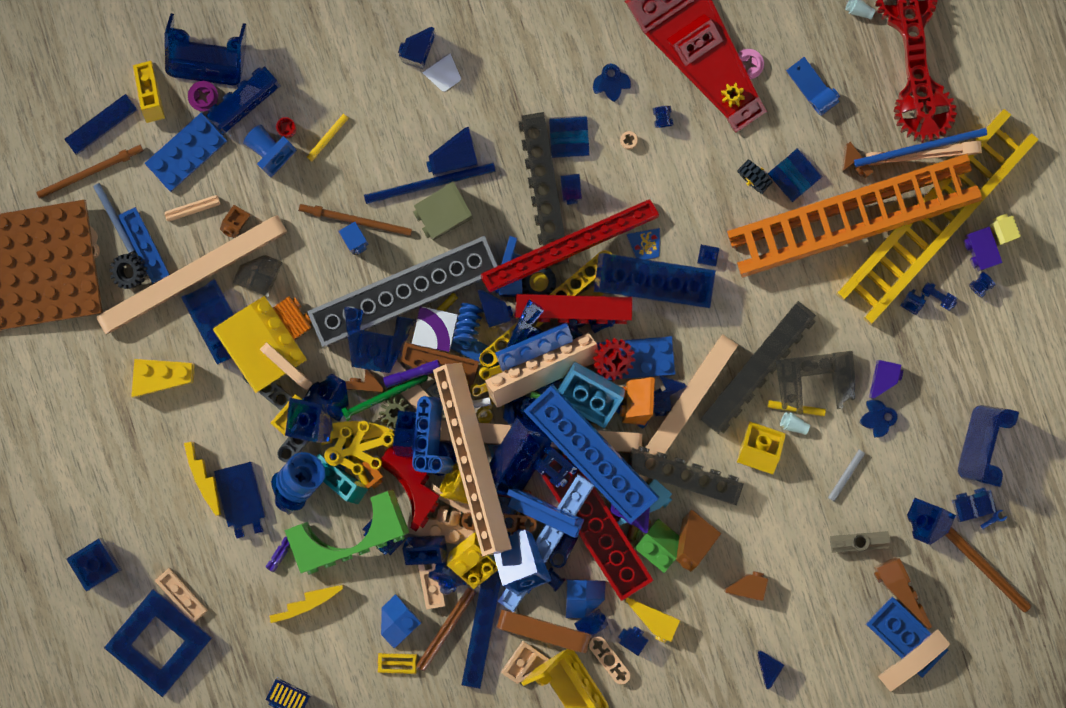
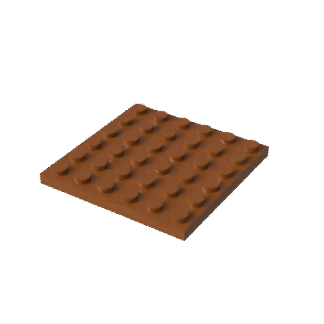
M86 200L0 214V330L103 313Z

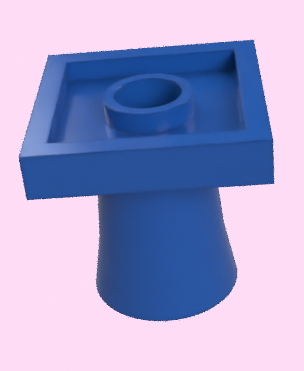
M263 125L254 127L247 134L243 142L245 146L262 157L257 165L270 178L297 151L284 136L276 142Z

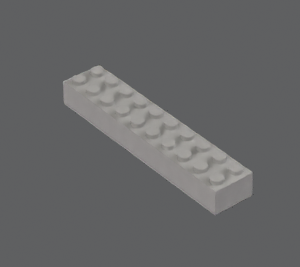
M483 236L307 312L320 343L325 348L482 281L481 273L497 267L487 240Z

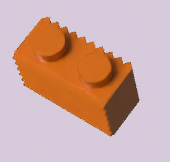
M288 296L274 306L273 309L295 341L312 329L310 325L312 322L307 313L303 315L299 310L302 306L298 300Z

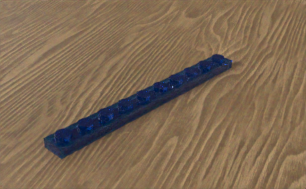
M498 495L502 513L514 514L515 510L508 507L511 498ZM512 518L504 519L506 528L512 527ZM498 571L481 583L462 686L481 688L501 584Z

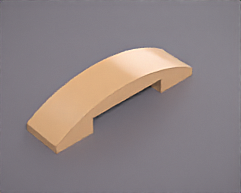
M937 629L895 665L890 666L878 676L879 679L891 692L934 660L950 645V642Z

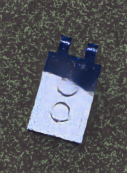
M252 462L214 471L227 526H234L236 539L245 537L242 527L245 525L253 524L255 534L264 532L261 518L266 516Z

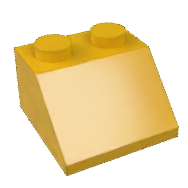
M749 421L737 463L774 474L780 460L786 433Z

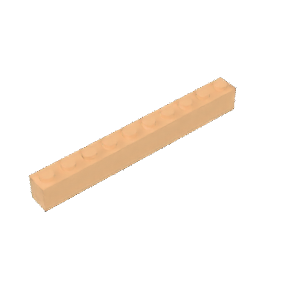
M462 363L445 364L434 369L433 372L482 556L500 554L512 548Z

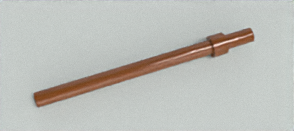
M141 144L129 150L124 149L114 157L37 191V196L39 199L121 161L126 162L131 159L130 157L144 150Z
M299 205L298 211L313 214L314 217L321 218L323 216L349 223L356 222L358 225L411 236L412 229L326 210L322 206Z

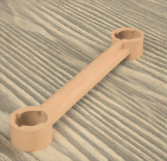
M981 141L945 145L868 165L874 166L964 154H981ZM871 152L866 153L865 155L866 157L884 152Z

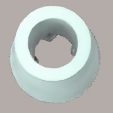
M849 0L845 10L849 11V14L871 19L875 13V9L863 0Z
M785 412L780 422L783 430L804 435L808 433L810 424L804 422L792 412Z

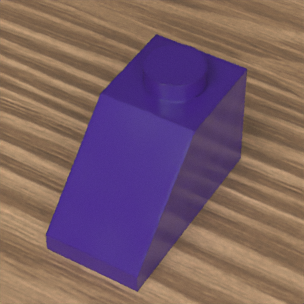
M882 360L876 361L869 398L874 399L898 384V380H902L904 370L901 369V364Z

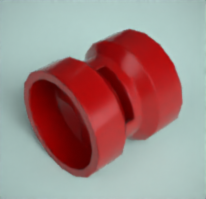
M283 117L276 124L277 132L281 137L291 138L295 135L297 127L292 119Z

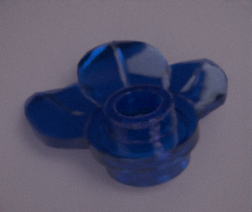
M615 64L605 65L601 75L597 76L593 83L594 94L605 92L606 96L613 102L620 97L622 89L631 88L630 78L627 74L620 72L619 67ZM609 70L614 71L615 75L613 77L608 76L607 72Z
M866 401L869 412L861 417L859 423L866 428L873 429L874 438L883 437L888 433L889 427L897 422V412L893 408L886 407L882 401ZM886 413H889L891 415V419L889 421L885 420L884 418Z

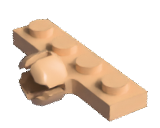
M448 505L439 508L436 518L427 517L429 518L424 528L419 527L417 532L410 528L412 513L409 515L407 524L409 534L459 545L476 530L465 529L460 524L461 511L453 507L451 516L448 515Z

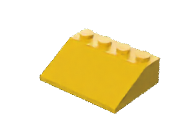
M265 296L213 328L255 393L286 375L281 368L260 350L266 342L295 368L307 360Z

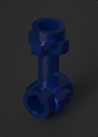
M927 282L922 289L925 296L929 297L932 295L942 302L940 306L948 311L955 307L957 297L949 292L945 295L935 289V284Z

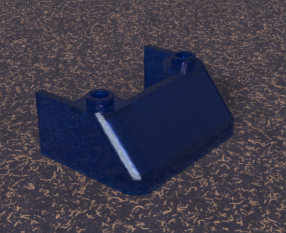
M170 13L164 33L166 73L174 78L207 81L232 86L238 85L243 72L247 24H242L239 37H231L228 40L227 47L190 42V36L185 30L174 28V14Z

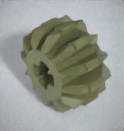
M393 397V404L389 399L386 400L389 405L388 407L381 404V407L386 409V412H379V415H386L385 418L381 419V422L389 420L386 427L390 428L393 422L394 429H398V423H400L401 427H405L403 419L410 422V419L405 417V414H412V411H405V409L410 407V404L402 406L405 401L403 398L399 404H397V397ZM396 408H399L400 411L398 412L401 413L400 416L392 418L391 415L393 414H390L391 410H396Z

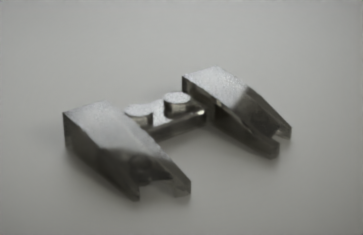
M853 350L776 361L782 409L791 406L797 409L796 414H803L801 377L832 373L837 409H842L844 407L843 403L849 398L851 400L855 399Z

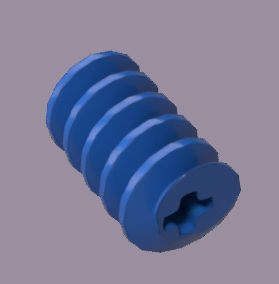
M461 303L460 315L457 317L459 322L456 323L457 329L454 331L453 342L462 346H470L471 342H477L473 335H479V332L474 330V328H480L481 326L476 321L482 320V317L477 315L484 312L482 309L473 304Z

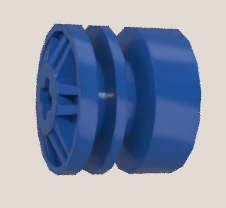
M300 452L294 454L278 472L276 486L284 498L292 502L306 501L323 483L325 468L322 462L310 453Z

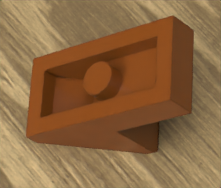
M851 141L845 145L842 172L851 166L854 160L863 158ZM869 165L854 167L860 177L864 176V178H867L873 173Z
M367 368L365 370L364 383L359 378H350V381H345L344 389L384 393L382 385Z

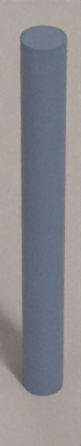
M101 184L94 185L93 188L129 253L134 252L135 248Z

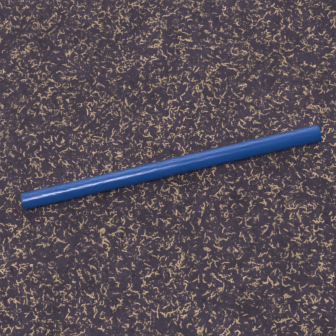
M982 128L856 159L854 164L855 167H860L986 136L987 130Z

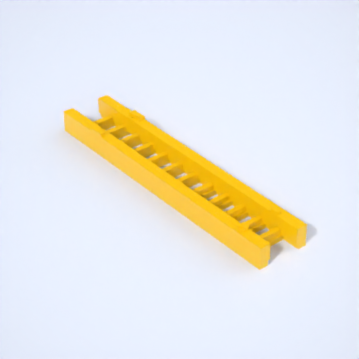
M1003 109L986 127V136L978 137L974 140L981 141V148L1001 164L997 171L992 174L974 158L975 155H968L970 163L988 178L981 188L978 187L982 195V201L1038 141V138L1031 133L1018 146L1007 133H1003L999 128L1011 116L1006 109ZM994 134L1014 151L1006 160L987 144V141ZM965 174L959 175L960 180L969 188L976 186ZM951 178L938 182L941 192L944 190L948 194L955 193L948 186L952 181ZM934 187L923 197L924 202L937 198ZM982 201L964 206L955 217L949 211L942 213L950 221L942 231L928 218L921 220L938 235L930 245L910 228L913 223L894 229L841 287L836 295L844 300L853 290L856 291L873 307L864 317V320L869 325L872 324ZM904 233L924 250L918 258H915L898 242ZM891 248L911 264L905 272L901 271L885 256ZM878 262L898 278L892 287L872 270ZM865 276L870 278L885 292L879 301L859 284Z

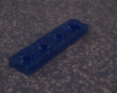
M124 94L64 140L73 152L78 155L138 109L127 94Z

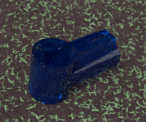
M564 533L549 557V563L552 567L561 568L566 564L579 537L574 538ZM555 554H560L563 557V562L560 565H556L553 562Z

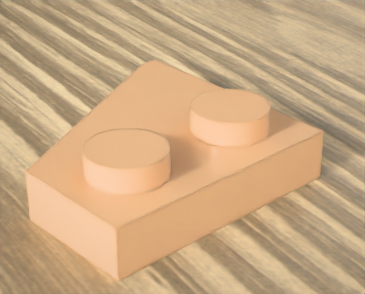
M522 641L501 673L518 684L535 668L548 661L549 658L525 641Z

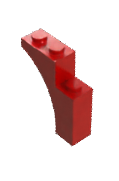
M392 445L381 458L382 467L395 476L405 489L412 512L410 528L417 532L419 527L424 528L427 524L429 512L434 513L437 509L439 495L424 486L430 476L426 472H418L413 468V457L397 446Z

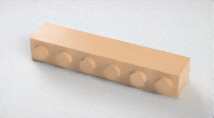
M587 333L574 339L573 342L485 380L490 398L498 408L565 377L574 362L584 367L595 363L596 361L593 357L598 355L595 352V349H598L597 343Z

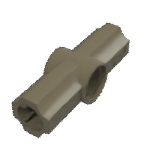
M889 532L830 536L831 552L890 548ZM861 536L864 538L865 544L859 548L856 546L855 540Z

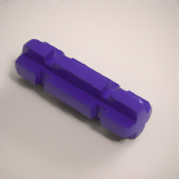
M284 537L281 542L282 545L278 546L271 557L272 560L266 565V568L271 572H275L278 563L280 564L287 554V549L291 548L287 537Z

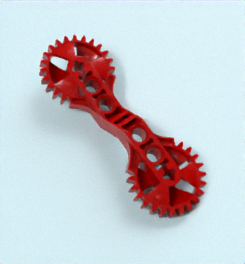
M877 0L875 6L879 7L878 13H883L882 20L888 18L887 25L895 28L901 34L905 48L908 82L899 93V99H896L895 105L897 106L894 107V112L896 113L894 119L898 120L896 126H902L901 133L908 132L907 138L913 135V141H916L918 137L921 138V143L924 142L925 138L928 141H932L933 137L936 140L940 138V135L945 137L946 131L950 132L952 129L951 125L955 123L953 118H956L957 113L953 111L956 110L957 106L951 105L954 102V98L948 99L950 92L943 93L944 86L936 83L929 75L924 28L932 19V12H935V5H937L938 0H908V6H906V0H896V5H884L883 0ZM909 14L912 15L914 18L908 19L905 15ZM915 32L918 36L912 37L909 33ZM919 74V75H921L923 78H922V79H916V78L914 77V75ZM923 92L926 96L920 97L917 93ZM936 107H948L947 112L935 114ZM914 111L915 118H903L902 113ZM920 123L922 124V127L920 129V132H917L916 130Z

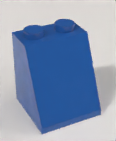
M520 529L515 531L513 535L508 536L512 549L494 555L502 586L518 595L550 582L551 577L533 535L527 530Z

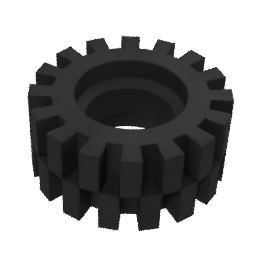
M128 253L115 258V262H112L110 265L113 267L110 269V272H113V275L110 277L111 279H116L113 281L114 284H119L118 287H123V289L142 285L141 283L146 280L143 277L147 276L144 270H148L147 267H143L145 261H140L142 257L134 253ZM126 264H130L133 268L132 278H127L124 274V266Z

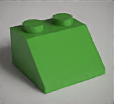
M658 518L648 530V533H645L634 548L665 573L676 560L680 536Z

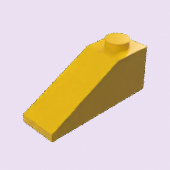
M152 61L133 65L140 107L146 123L165 119Z
M629 597L625 599L649 630L656 635V640L666 643L667 640L672 641L680 622L679 619Z

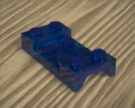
M213 279L196 291L182 296L181 299L216 364L220 365L232 357L213 328L233 316L234 313L217 280Z

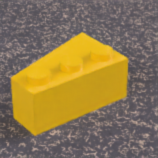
M134 359L131 397L136 398L193 383L195 364Z

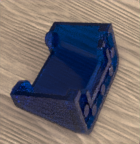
M979 405L973 409L958 465V474L962 479L991 487H1001L1003 479L1002 470L997 466L990 465L999 427L1012 428L1015 426L1019 416L1018 411L986 405Z

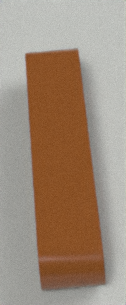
M501 609L496 627L504 631L585 654L591 634L504 609Z

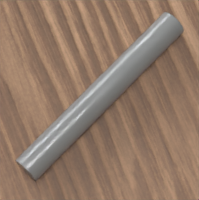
M858 450L828 498L835 502L865 455L863 451Z

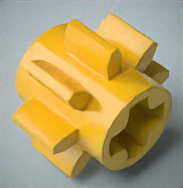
M737 83L731 87L726 84L727 90L721 91V94L726 96L722 99V102H728L730 108L732 104H736L739 107L740 99L745 100V96L740 95L744 89H738ZM736 92V96L731 99L729 94Z

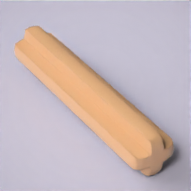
M214 195L165 211V218L170 222L219 206V197Z

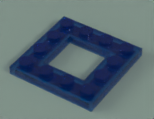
M152 589L106 644L104 649L163 698L213 637L156 589ZM155 617L184 640L162 669L132 645Z

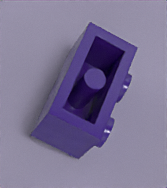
M990 227L965 235V247L968 251H971L972 258L970 260L973 268H977L978 272L1003 263Z

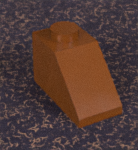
M753 571V574H746L727 586L724 592L763 601L768 578L764 577V573Z

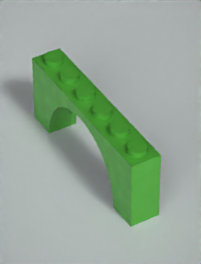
M392 489L370 498L373 507L372 524L365 538L354 547L336 548L324 543L314 534L308 522L285 530L300 573L307 572L310 575L318 572V567L324 565L326 569L336 565V560L341 559L344 562L352 559V554L358 552L360 556L370 552V547L376 546V549L387 546L386 541L393 539L395 543L405 539L404 535L410 532L394 490Z

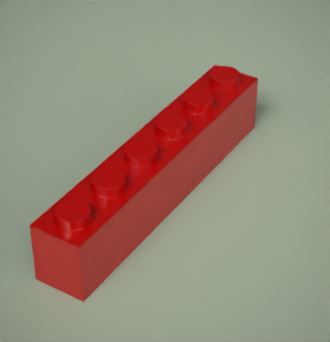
M516 294L515 318H519V322H531V318H539L538 322H550V319H558V323H569V319H577V323H589V320H596V324H608V320H615V324H627V321L632 320V297Z

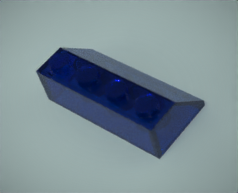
M265 66L253 71L252 77L249 80L241 81L237 85L238 89L236 91L227 93L222 98L223 102L219 105H213L208 110L209 113L206 116L222 135L281 87L277 79Z
M517 417L489 463L497 494L509 496L507 495L509 489L524 490L552 444L551 439L532 420Z

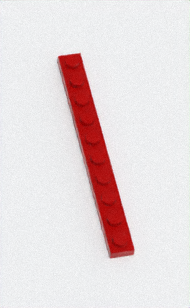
M648 199L481 273V279L490 293L658 218L659 213L652 201Z

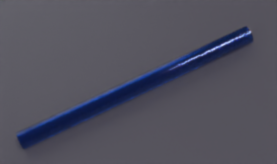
M494 163L485 164L365 194L364 198L366 204L449 184L453 181L457 182L493 173L496 170Z

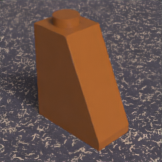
M692 509L682 519L676 561L690 572L700 564L722 534Z

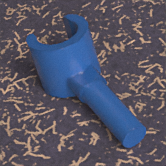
M1003 510L995 511L993 517L980 526L984 529L996 521L1006 520L1007 516L1000 519L998 514Z

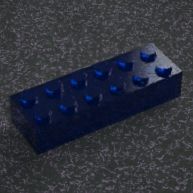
M601 253L598 257L594 292L698 308H711L716 270Z

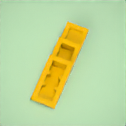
M194 442L184 443L190 469L204 500L215 516L222 515L215 477H207L205 460H197Z
M344 585L305 592V600L288 603L287 612L269 615L270 623L289 619L315 608L344 589Z

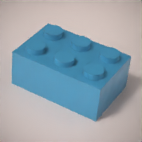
M576 362L573 363L558 388L561 394L584 418L604 429L622 402L625 393L624 388Z

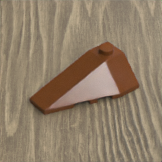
M894 557L874 567L876 570L874 576L878 583L882 582L926 628H931L932 626L921 603L918 604L917 602L918 595L916 591L908 584L911 580L900 558Z

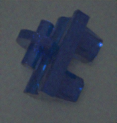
M444 560L436 562L435 570L429 572V578L438 582L440 592L445 595L451 592L454 593L459 585H467L452 569L448 570L447 562Z

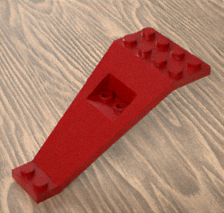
M712 0L624 1L641 31L725 116L735 133L767 112ZM737 83L738 89H744L740 95L745 96V100L740 99L739 107L736 104H732L730 108L728 102H722V99L726 96L722 95L721 91L727 90L726 84L731 87ZM736 92L729 94L731 99L736 96Z

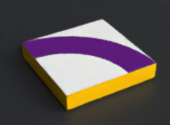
M420 306L412 344L450 352L458 314Z

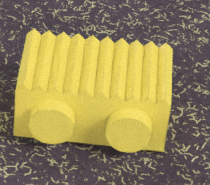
M1007 214L994 218V223L990 224L997 246L1020 238V231L1017 230L1018 227H1016V220L1013 219L1014 216L1008 217Z

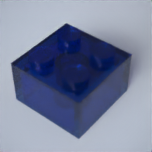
M98 538L66 558L86 592L122 571L103 538Z

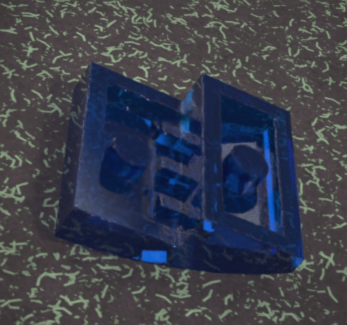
M587 115L549 118L551 158L590 156Z
M799 148L794 150L767 173L791 202H794L823 177Z

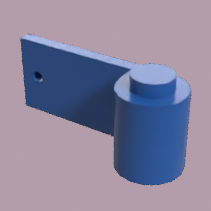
M805 57L786 70L820 116L840 102L838 99L840 95L836 89L826 87Z

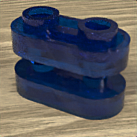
M548 445L544 450L548 456L544 460L538 457L534 462L537 465L535 469L542 475L547 473L551 477L549 481L557 488L560 485L565 487L569 482L565 479V476L569 472L574 476L578 469ZM553 460L563 466L559 473L550 466Z

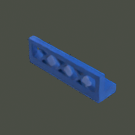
M508 490L507 495L511 496L508 507L574 538L578 537L584 519L522 490Z

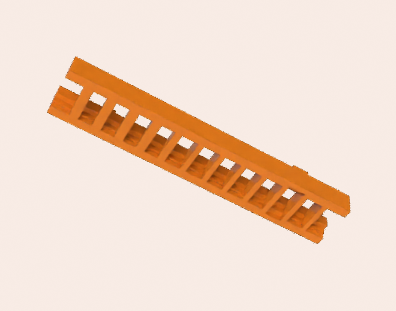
M968 154L727 231L732 248L745 244L749 248L751 258L737 262L741 277L750 276L982 201V195L977 185L961 190L962 184L959 175L972 171ZM951 178L956 192L943 196L938 182ZM933 184L937 198L924 202L920 188ZM914 190L919 204L905 208L901 194ZM896 196L900 210L887 214L883 200ZM877 202L882 216L868 220L864 206ZM859 208L863 222L850 226L845 212ZM841 214L845 228L831 232L827 218ZM821 220L825 234L814 238L810 223ZM802 226L807 240L795 243L792 229ZM784 232L788 246L777 250L773 236ZM766 238L770 252L759 255L754 241Z

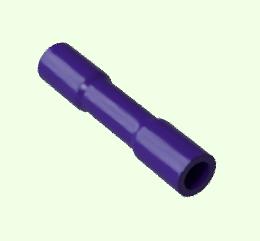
M437 359L422 364L419 367L383 377L386 388L410 379L434 373L433 370L441 367Z

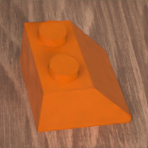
M655 378L629 380L624 387L622 386L625 389L623 405L620 407V416L623 417L622 423L645 425L653 416Z

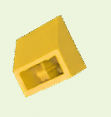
M476 531L448 554L447 566L473 589L498 571L494 555L482 556Z

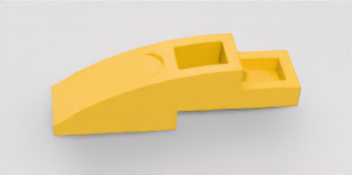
M361 421L332 423L333 431L316 434V442H321V445L333 443L332 439L339 438L340 429L345 426L352 429V435L355 437L358 431V424ZM362 423L361 428L366 430L367 424ZM370 423V429L365 433L361 443L371 441L373 438H380L384 432L393 430L382 425ZM344 429L343 434L348 436L349 430Z

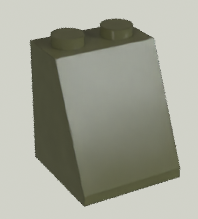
M454 181L414 205L416 210L413 213L417 221L422 220L425 225L422 230L426 237H431L432 240L473 219Z

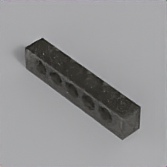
M639 446L637 449L632 447L627 463L637 474L737 506L744 483L739 481V477L728 474V477L721 476L722 472L710 469V472L703 470L704 466L696 463L690 466L685 464L686 460L677 457L671 460L667 458V454L657 451L655 455L649 453V448ZM649 458H652V459H653V465H652V467L646 468V466H645L646 461H647ZM670 464L671 471L665 474L663 468L665 465ZM684 470L689 471V476L686 479L681 477ZM706 475V483L704 485H700L699 479L702 476ZM724 481V488L718 491V483Z

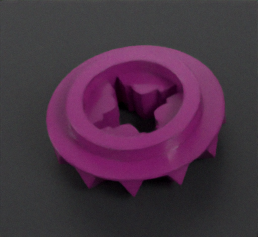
M199 81L190 87L188 101L195 110L205 112L212 110L217 104L218 92L210 82ZM198 90H200L204 94L209 93L206 96L208 103H206L203 100H198V98L200 97V92Z

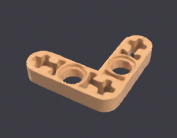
M267 342L260 349L302 388L308 390L314 384Z

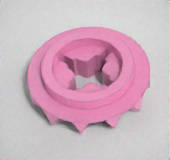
M753 49L740 51L738 55L742 62H747L752 57L751 64L755 67H750L747 70L749 78L758 77L764 68V60L761 54Z

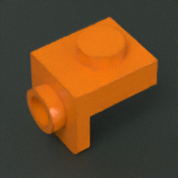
M373 460V465L378 467L379 464ZM363 462L362 464L374 477L366 487L368 489L371 487L375 489L383 482L381 478L384 476L379 471L381 467L372 469L370 464Z

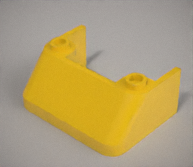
M570 649L560 652L535 668L521 682L523 686L533 681H536L541 686L550 683L565 708H609L606 699L575 651Z

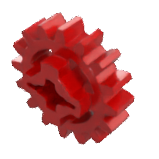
M613 338L612 342L606 339L605 345L600 343L601 349H595L598 355L593 357L597 362L594 364V367L598 369L597 372L600 375L603 374V377L606 379L610 376L612 380H615L616 376L622 379L623 373L628 375L627 369H633L630 363L635 361V358L631 356L634 354V351L630 349L631 346L628 343L625 344L623 339H620L618 342L616 338ZM603 364H606L609 370L605 369Z

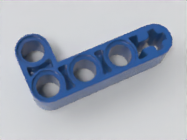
M423 396L418 400L412 463L413 468L418 472L448 474L453 469V461L450 457L439 456L443 406L441 400L437 397Z

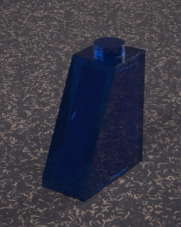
M469 127L462 129L429 155L430 161H426L429 173L432 172L433 176H438L478 166Z

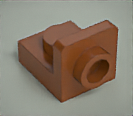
M233 205L222 220L220 230L228 237H238L250 214Z

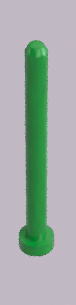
M423 375L411 379L348 410L345 407L341 409L346 421H349L351 416L427 381L428 376Z

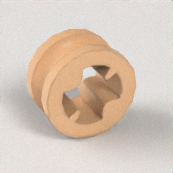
M627 131L622 134L620 143L625 149H632L636 146L638 139L635 133ZM630 135V137L634 138L632 145L624 143L626 140L625 136Z

